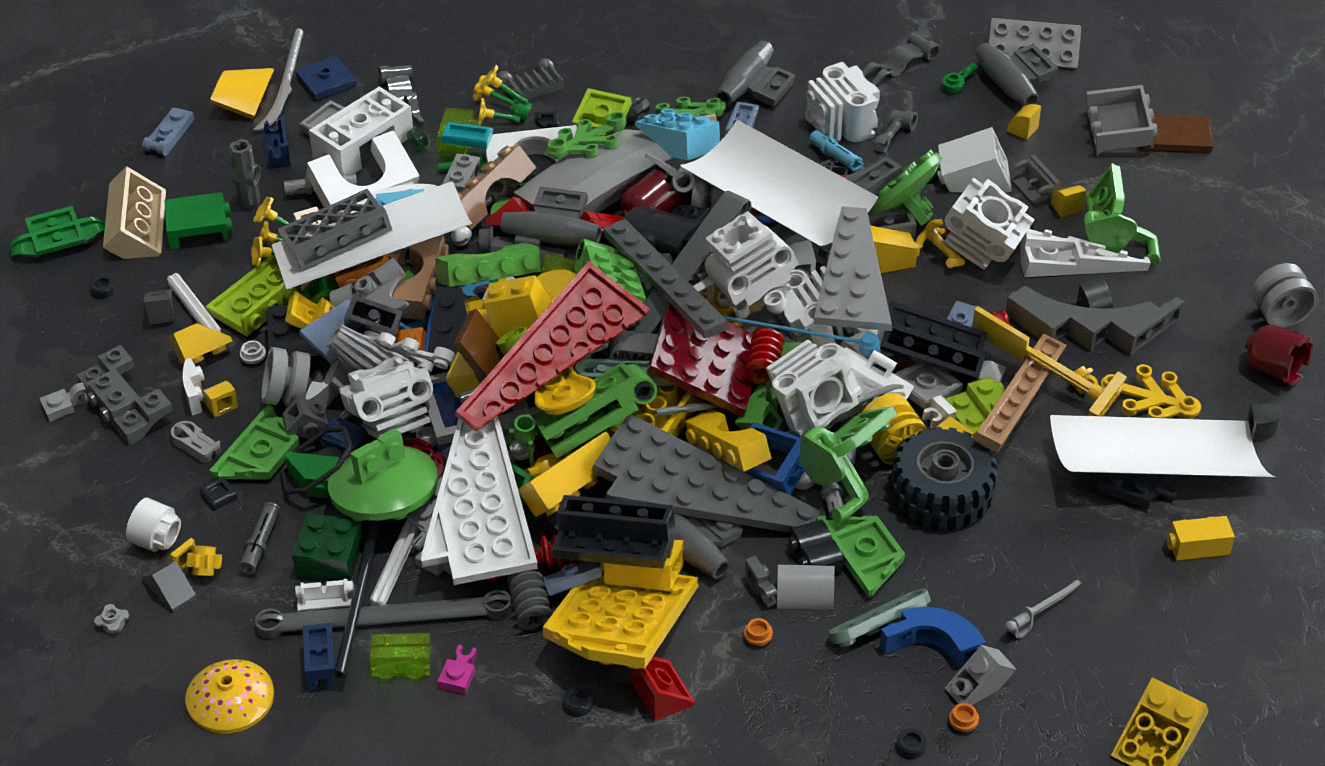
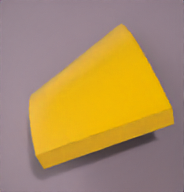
M274 69L223 71L211 96L210 103L254 120Z
M295 291L289 298L285 321L302 329L335 307L323 297L315 304Z

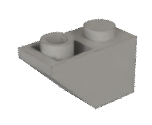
M981 645L947 684L945 689L958 704L967 703L973 705L997 692L1017 669L998 649Z

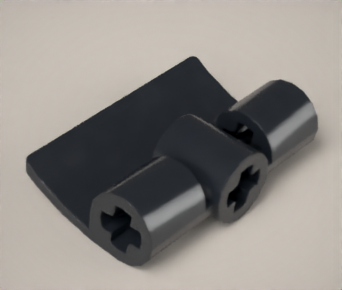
M644 205L636 206L620 220L626 219L656 250L660 249L661 252L670 253L674 256H678L690 240L689 234L702 224V221Z

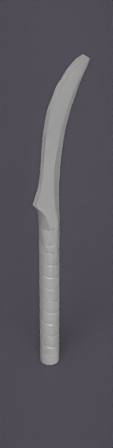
M298 28L294 32L275 103L267 116L253 129L254 133L264 130V122L266 120L269 122V127L277 120L288 95L292 92L290 83L303 36L302 29Z

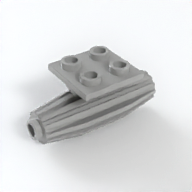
M341 324L333 331L326 344L340 359L329 384L336 389L351 384L348 377L349 373L360 369L374 368L384 360L395 357V355L371 338Z

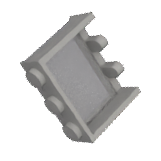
M1143 85L1087 92V114L1097 156L1104 150L1151 145V148L1154 147V138L1158 137L1157 124H1152L1154 122L1153 109H1149L1150 97L1149 94H1145Z

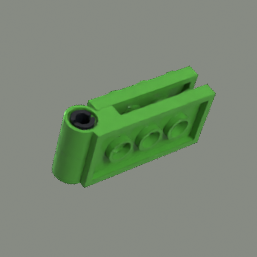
M587 239L580 241L574 264L576 275L590 261L643 304L645 303L646 296L637 269L630 260H627L617 248Z
M622 362L593 379L596 384L593 397L583 406L560 415H549L541 410L532 417L535 419L536 426L556 458L568 456L575 451V447L583 442L588 443L599 436L600 432L607 428L611 429L618 426L623 418L637 411L638 407L635 402L639 404L652 402L657 395V386L640 366L635 364L626 366Z

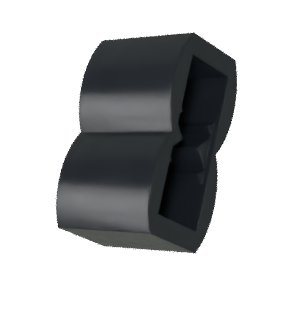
M822 519L791 528L788 546L791 553H796L799 558V565L834 566V574L843 572V555Z

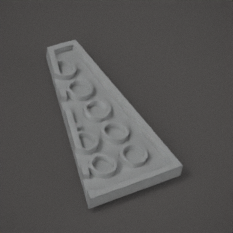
M841 207L814 315V322L817 325L892 331L891 318L867 208Z

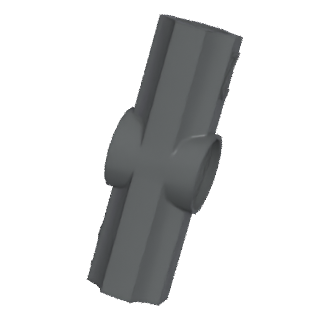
M239 139L236 142H232L229 147L232 161L230 181L236 184L238 200L242 207L251 208L259 205L261 201L258 186L260 166L255 165L252 145L248 143V140Z

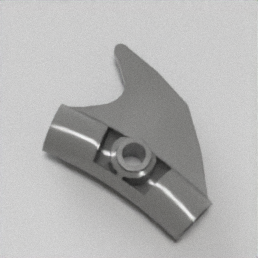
M649 153L645 154V158L673 176L669 184L677 191H693L695 174L683 167L677 170L661 159Z
M392 258L364 277L331 291V304L336 307L347 299L351 302L353 294L391 308L402 310L407 308L409 303L406 300L392 299V293L398 282L406 277V274L396 260Z

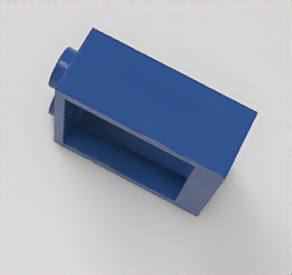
M753 422L750 428L766 435L768 447L788 453V456L775 476L753 468L745 472L791 495L805 472L799 461L801 437Z

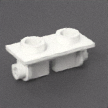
M344 579L329 581L325 586H321V582L301 583V586H295L298 612L350 607L354 591L353 581Z

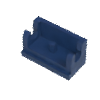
M284 116L277 117V127L274 129L269 127V122L266 120L264 122L265 135L263 139L267 168L291 166Z
M332 623L303 626L304 667L308 691L317 690V680L319 679L327 680L328 687H331L333 685L332 672L335 671Z

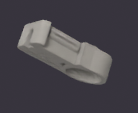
M191 421L178 422L171 429L174 445L204 464L212 461L213 455L218 456L222 452L220 441L216 442L203 434L202 429ZM185 432L189 437L179 438L177 436Z

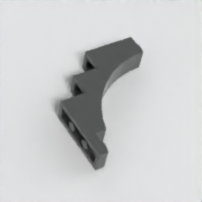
M1023 286L1008 296L1006 313L1010 319L1039 339L1043 334H1046L1060 341L1068 335L1090 351L1108 339L1132 355L1181 320L1184 301L1176 296L1168 303H1163L1160 308L1150 301L1122 308H1086L1050 299L1027 286Z

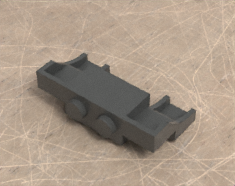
M120 345L99 355L100 364L77 374L78 383L84 384L91 406L93 408L97 407L102 419L106 423L110 422L127 444L131 445L143 439L152 425L166 414L172 412L173 408L170 401L159 389L139 398L122 378L121 374L135 367L132 357Z

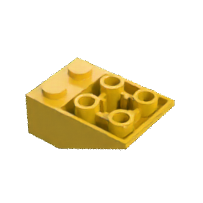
M1152 677L1111 756L1129 766H1177L1195 739L1208 714L1207 704Z

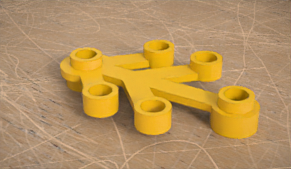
M1145 364L1137 366L1135 377L1148 390L1123 383L1124 389L1121 393L1144 399L1140 401L1134 399L1124 400L1121 411L1126 416H1135L1138 412L1149 409L1147 418L1168 419L1178 416L1181 419H1194L1201 411L1200 402L1196 398L1184 394L1177 385V375L1173 372H1164L1160 382L1161 386L1168 389L1173 397L1164 394L1151 377V367ZM1106 375L1101 380L1100 386L1105 388L1114 375ZM1160 405H1165V406H1169V407H1168V408H1165V409H1162L1161 407H1158V406H1160Z

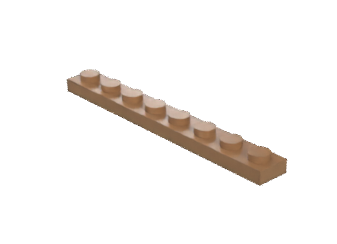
M1043 334L1033 349L1039 350L1053 360L1058 361L1065 350L1066 344ZM1027 357L977 431L974 441L998 453L1048 377L1050 371Z

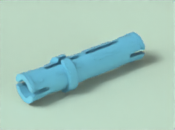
M820 131L811 133L809 142L818 147L824 155L832 156L854 172L862 168L863 159L839 145L836 139L827 137Z

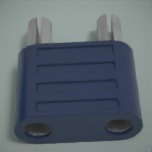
M345 409L339 417H334L326 428L346 427L352 444L351 451L356 448L358 449L367 439L369 434L366 428L370 426L364 423L359 426L349 422L348 420L353 414ZM342 432L326 433L316 441L317 445L322 449L336 447L344 453L347 448Z

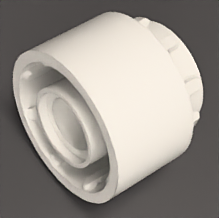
M144 498L137 504L129 518L126 528V539L128 542L152 552H156L159 549H169L178 537L181 520L175 515L173 508L152 499Z

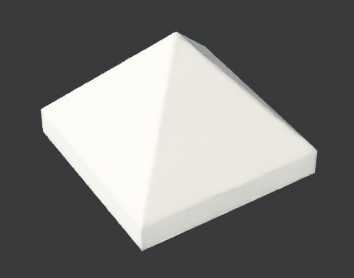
M984 360L979 379L976 381L990 376L995 382L1001 381L1006 367L993 361Z

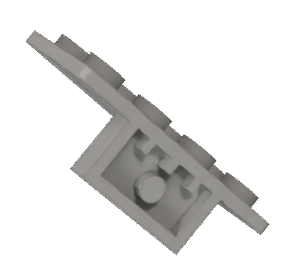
M992 18L989 44L1010 58L1014 51L1034 43L1058 68L1077 69L1081 26Z

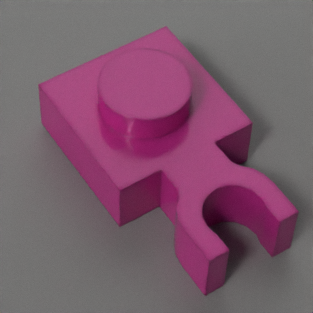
M458 645L456 661L447 659L438 679L439 689L466 695L475 674V665L472 664L477 657L476 648H472L469 655H462L463 646Z

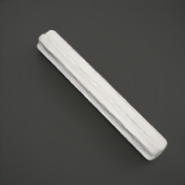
M177 273L168 276V285L196 322L221 333L219 325L181 276Z
M406 520L370 597L371 606L386 605L412 548L411 542L417 537L419 529L408 522V520Z

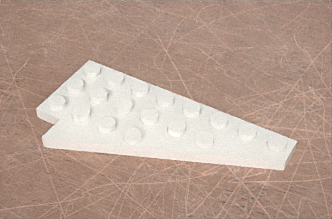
M499 417L478 431H474L461 419H458L422 551V568L449 563L454 585L538 569L537 559Z

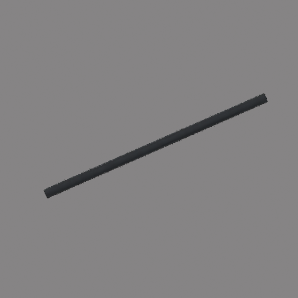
M370 520L334 671V676L339 679L344 678L346 675L382 520Z

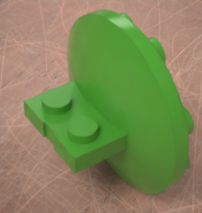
M930 149L917 160L918 164L913 161L903 169L902 174L878 190L876 193L878 199L868 212V215L890 212L905 204L921 226L928 222L934 214L932 212L933 206L926 197L922 198L918 193L921 192L936 172L942 159L939 153H933Z
M393 428L378 437L377 440L350 453L351 456L344 461L341 468L330 476L328 492L335 508L343 514L352 517L354 521L387 520L392 518L401 520L408 513L429 503V499L438 486L437 467L426 453L415 448L403 446L401 432Z

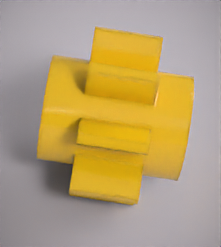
M195 546L194 553H187L186 566L193 567L192 574L212 576L214 575V569L221 568L222 555L215 554L216 547Z

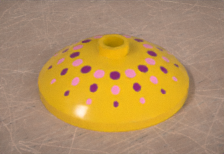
M224 660L204 668L192 679L186 691L185 703L190 718L199 727L214 733H235L254 726L265 717L274 700V688L269 674L259 665L246 660Z

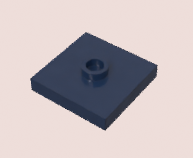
M336 55L295 70L296 77L315 100L357 85L356 78Z

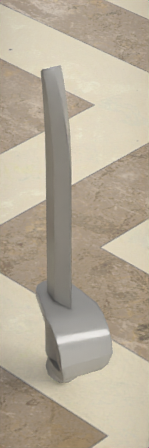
M1076 580L1032 608L1025 607L1018 616L1011 619V621H1007L1005 624L1006 630L1017 638L1025 637L1033 626V618L1036 614L1069 595L1082 583Z

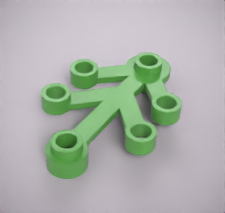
M680 97L676 100L678 109L673 110H675V113H691L694 117L712 114L719 117L724 114L726 105L719 98H711L706 103L690 102L689 97ZM668 103L656 105L657 114H660L661 110L672 109Z
M623 112L610 113L607 115V123L593 130L591 120H580L577 123L578 129L574 138L572 129H560L558 131V138L548 142V147L546 148L547 155L554 159H561L568 153H585V157L594 158L599 155L597 144H604L606 149L618 147L616 135H599L610 130L612 132L623 131L626 126L625 114Z

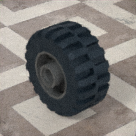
M934 427L930 431L927 429L918 432V435H911L897 448L892 468V497L894 502L898 504V508L904 514L908 513L909 518L916 523L921 521L923 526L930 528L931 525L938 526V529L945 530L947 527H953V529L961 528L963 524L969 525L975 522L977 518L983 517L987 513V509L991 507L997 477L996 459L993 457L991 450L974 441L969 432H958L957 428L949 427V430L942 429V427Z

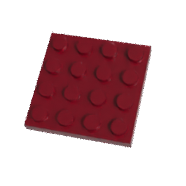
M668 302L647 372L742 417L747 409L753 382L748 380L744 372L753 333L727 321V330L705 339Z

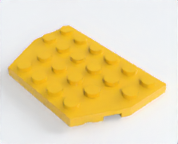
M602 574L600 578L570 590L543 626V637L588 660L599 661L602 664L625 665L632 669H645L697 590L698 577L678 575L671 591L604 584V574Z

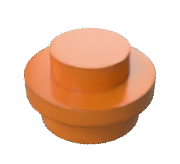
M761 618L751 620L744 629L746 641L755 646L769 643L773 636L772 627L766 620Z
M960 703L951 710L949 722L954 729L961 732H969L977 727L979 715L972 705Z

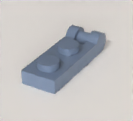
M173 107L150 137L144 138L142 149L147 152L157 151V154L166 156L195 120L194 113Z

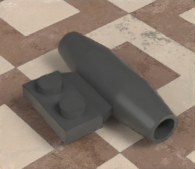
M760 41L743 53L726 73L716 92V98L724 101L725 105L728 106L749 90L755 99L774 107L794 83L796 75L777 66L775 68L766 67L773 54V47L767 41Z
M989 43L981 44L975 51V55L986 74L1008 97L1023 107L1029 104H1037L1039 101V95L1031 82L1041 83L1058 75V67L1034 43L1014 51L1010 58Z
M540 186L533 204L535 211L504 212L501 218V232L513 236L518 235L540 239L542 243L578 246L582 239L597 243L601 239L600 225L578 219L582 217L588 201L587 192Z
M674 513V540H683L684 561L714 579L721 578L727 572L730 562L717 546L722 548L741 537L743 529L734 523Z

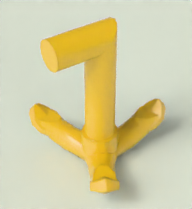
M942 219L930 221L916 239L919 249L923 248V243L928 238L948 257L946 260L947 267L952 268L964 265L965 261L953 248L944 243L945 240L943 238L948 236V232L944 228H939L943 224Z

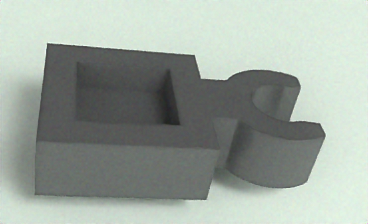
M756 556L745 559V578L757 597H761L766 607L777 604L774 595H777V590L769 582L770 573L766 565H761Z

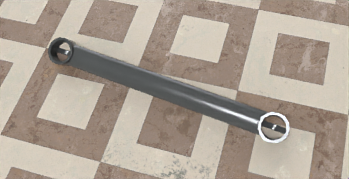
M493 590L487 593L485 597L361 607L357 626L487 616L492 620H503L512 612V599L506 591ZM494 601H503L507 603V605L501 609H492L489 607V604ZM269 608L257 614L255 624L258 635L270 640L281 636L283 632L303 631V626L332 623V628L345 627L349 608L281 613L277 609ZM267 620L279 621L278 625L273 628L261 627V624Z

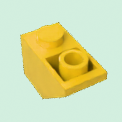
M197 323L168 336L181 364L185 363V360L191 358L194 364L204 360L203 354L212 351L213 355L227 349L225 344L232 342L231 336Z

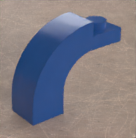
M916 607L901 611L900 622L891 623L881 629L880 648L885 655L913 644L926 643L943 649L958 669L965 665L981 645H986V641L980 632L965 618L951 611L934 607Z

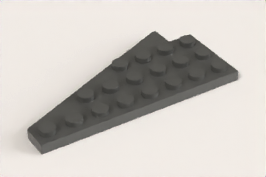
M632 414L624 419L593 464L591 470L613 482L606 493L605 499L673 505L675 514L791 533V528L817 521V517L822 512Z

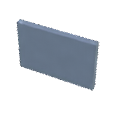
M348 299L305 328H302L299 332L330 364L335 363L339 358L326 346L327 340L338 326L344 325V317L350 304Z

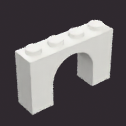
M577 126L493 134L488 148L484 149L486 163L494 161L498 157L497 153L507 145L509 147L519 145L526 155L542 154L548 156L546 152L548 142L558 138V131L563 128H570L574 138ZM502 181L508 188L515 187V184H508Z
M394 130L372 138L370 151L383 172L382 178L372 185L357 186L347 182L340 175L330 155L307 162L306 175L324 208L367 188L372 194L393 186L418 184L419 174ZM340 210L334 214L342 215L344 210Z

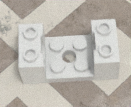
M377 87L309 130L313 160L330 155L340 175L358 172L362 169L359 147L379 134H385L393 130L401 143L414 136L411 106L383 88Z

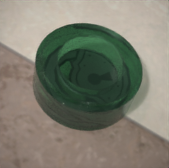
M413 127L407 132V139L415 149L423 150L429 145L427 136L420 128Z

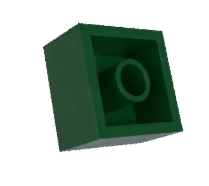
M307 513L292 553L296 577L327 581L344 579L351 581L364 542L361 521H354L351 518Z

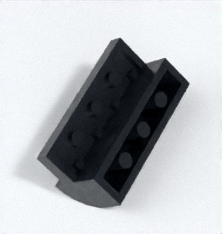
M891 300L888 302L892 331L878 330L877 337L880 340V350L973 381L979 379L986 355L982 353L987 332Z
M563 495L556 513L559 531L551 549L553 558L663 569L666 559L671 558L675 536L673 505Z

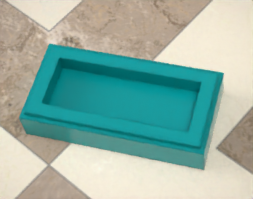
M447 122L441 135V143L487 149L493 136V128Z

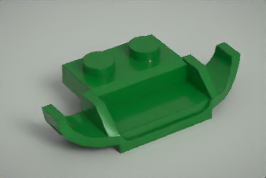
M73 206L25 218L29 233L20 235L12 240L8 250L11 259H15L17 256L39 257L40 255L80 244H87L100 233L104 234L105 225L97 217L77 220Z

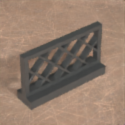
M368 188L278 229L302 271L393 230L385 208L378 204ZM367 198L365 204H357ZM340 210H344L342 215L334 214ZM352 211H360L357 216L350 215ZM318 220L321 221L319 225L312 224ZM329 221L337 222L335 226H328ZM294 231H299L297 235H287ZM307 231L314 232L313 236H305Z

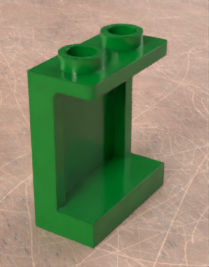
M223 192L164 200L166 231L170 250L180 249L179 237L222 232L224 241H229L228 232L233 230L231 217L226 216H231L229 201L224 202Z

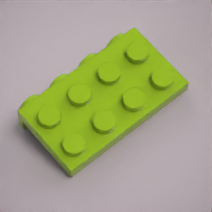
M271 255L260 266L255 267L206 305V310L212 317L248 336L268 320L267 307L287 305L289 298L295 291L298 293L302 292L301 284L286 289L276 256Z

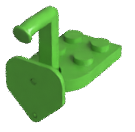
M1111 163L1086 196L1088 212L1084 216V224L1090 242L1106 246L1105 250L1118 254L1132 239L1147 245L1148 255L1146 257L1149 258L1150 265L1156 266L1161 261L1157 236L1150 231L1138 227L1133 219L1121 215L1125 197L1119 166Z
M893 406L859 413L834 434L823 427H815L801 437L799 461L808 477L818 485L842 481L851 497V500L844 506L832 510V519L837 524L842 523L843 520L855 513L869 498L866 487L846 453L858 446L866 445L873 440L872 435L875 432L878 433L890 426L889 421L897 416Z

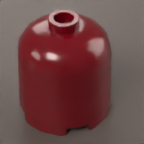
M653 170L622 194L620 200L621 216L624 217L630 210L639 205L672 213L676 207L682 205L681 197L674 187L670 188L665 181L668 177L659 170Z
M1266 325L1248 337L1245 348L1247 349L1248 363L1252 368L1292 386L1302 378V375L1298 374L1302 366H1308L1310 363L1313 343L1309 342L1311 339L1309 336L1276 325Z

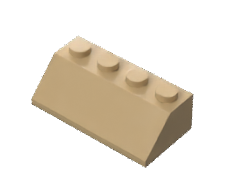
M126 166L109 183L103 248L123 259L159 256L162 249L166 189Z

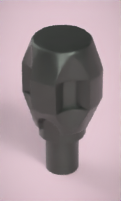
M641 96L632 99V105L626 116V123L643 119L651 110V106L645 97Z

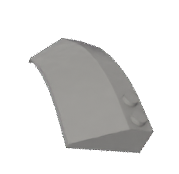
M625 129L621 132L610 134L617 136L618 147L606 149L604 144H597L599 155L594 158L585 157V153H571L514 191V195L517 198H521L531 211H535L533 204L540 186L587 192L588 201L584 212L599 213L620 200L622 194L628 188L653 170H659L666 176L672 177L663 168L645 158L646 153L661 159L677 170L681 167L680 165L693 162L697 158L687 161L671 157L641 130Z

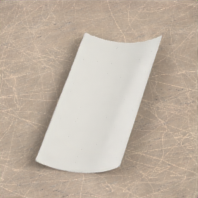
M739 120L735 122L727 135L710 152L693 162L680 165L723 191L729 190L749 199L752 204L751 207L819 246L833 242L842 206L867 208L868 213L878 199V196Z
M453 181L383 205L393 230L304 271L300 269L296 258L284 240L272 244L286 289L472 224L461 203ZM337 222L329 224L328 226H335ZM307 232L305 236H313L314 232Z
M1050 416L1052 434L1058 456L1064 467L1072 472L1276 477L1268 473L1261 465L1252 443L1248 421Z

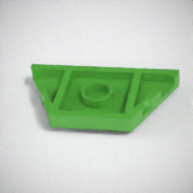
M267 404L209 470L210 476L213 479L221 477L225 479H270L286 461V452H293L299 446V438L296 434L287 431L283 418H279L275 414L272 405Z
M826 516L817 517V520L822 519L826 523L833 540L841 550L844 564L868 598L872 597L904 562V551L878 516H850L840 524L835 523L834 520H826Z

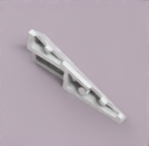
M1029 227L1021 239L1020 263L1024 277L1148 271L1151 264L1148 257L1137 259L1127 256L1128 252L1123 250L1119 254L1107 251L1104 245L1072 236L1060 238L1053 236L1052 231L1046 229L1042 233L1031 230Z

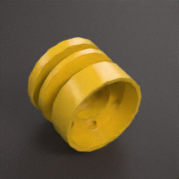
M888 393L877 397L861 412L893 406L897 416L889 421L890 426L881 432H875L872 435L873 440L869 442L883 463L893 465L894 455L897 453V448L901 443L905 442L911 435H918L919 431L927 429L905 397L898 393Z

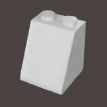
M992 127L938 145L939 155L942 157L939 164L941 170L938 171V176L941 184H946L949 192H964L973 178L982 184L989 179L1004 193L1012 191L1008 160Z

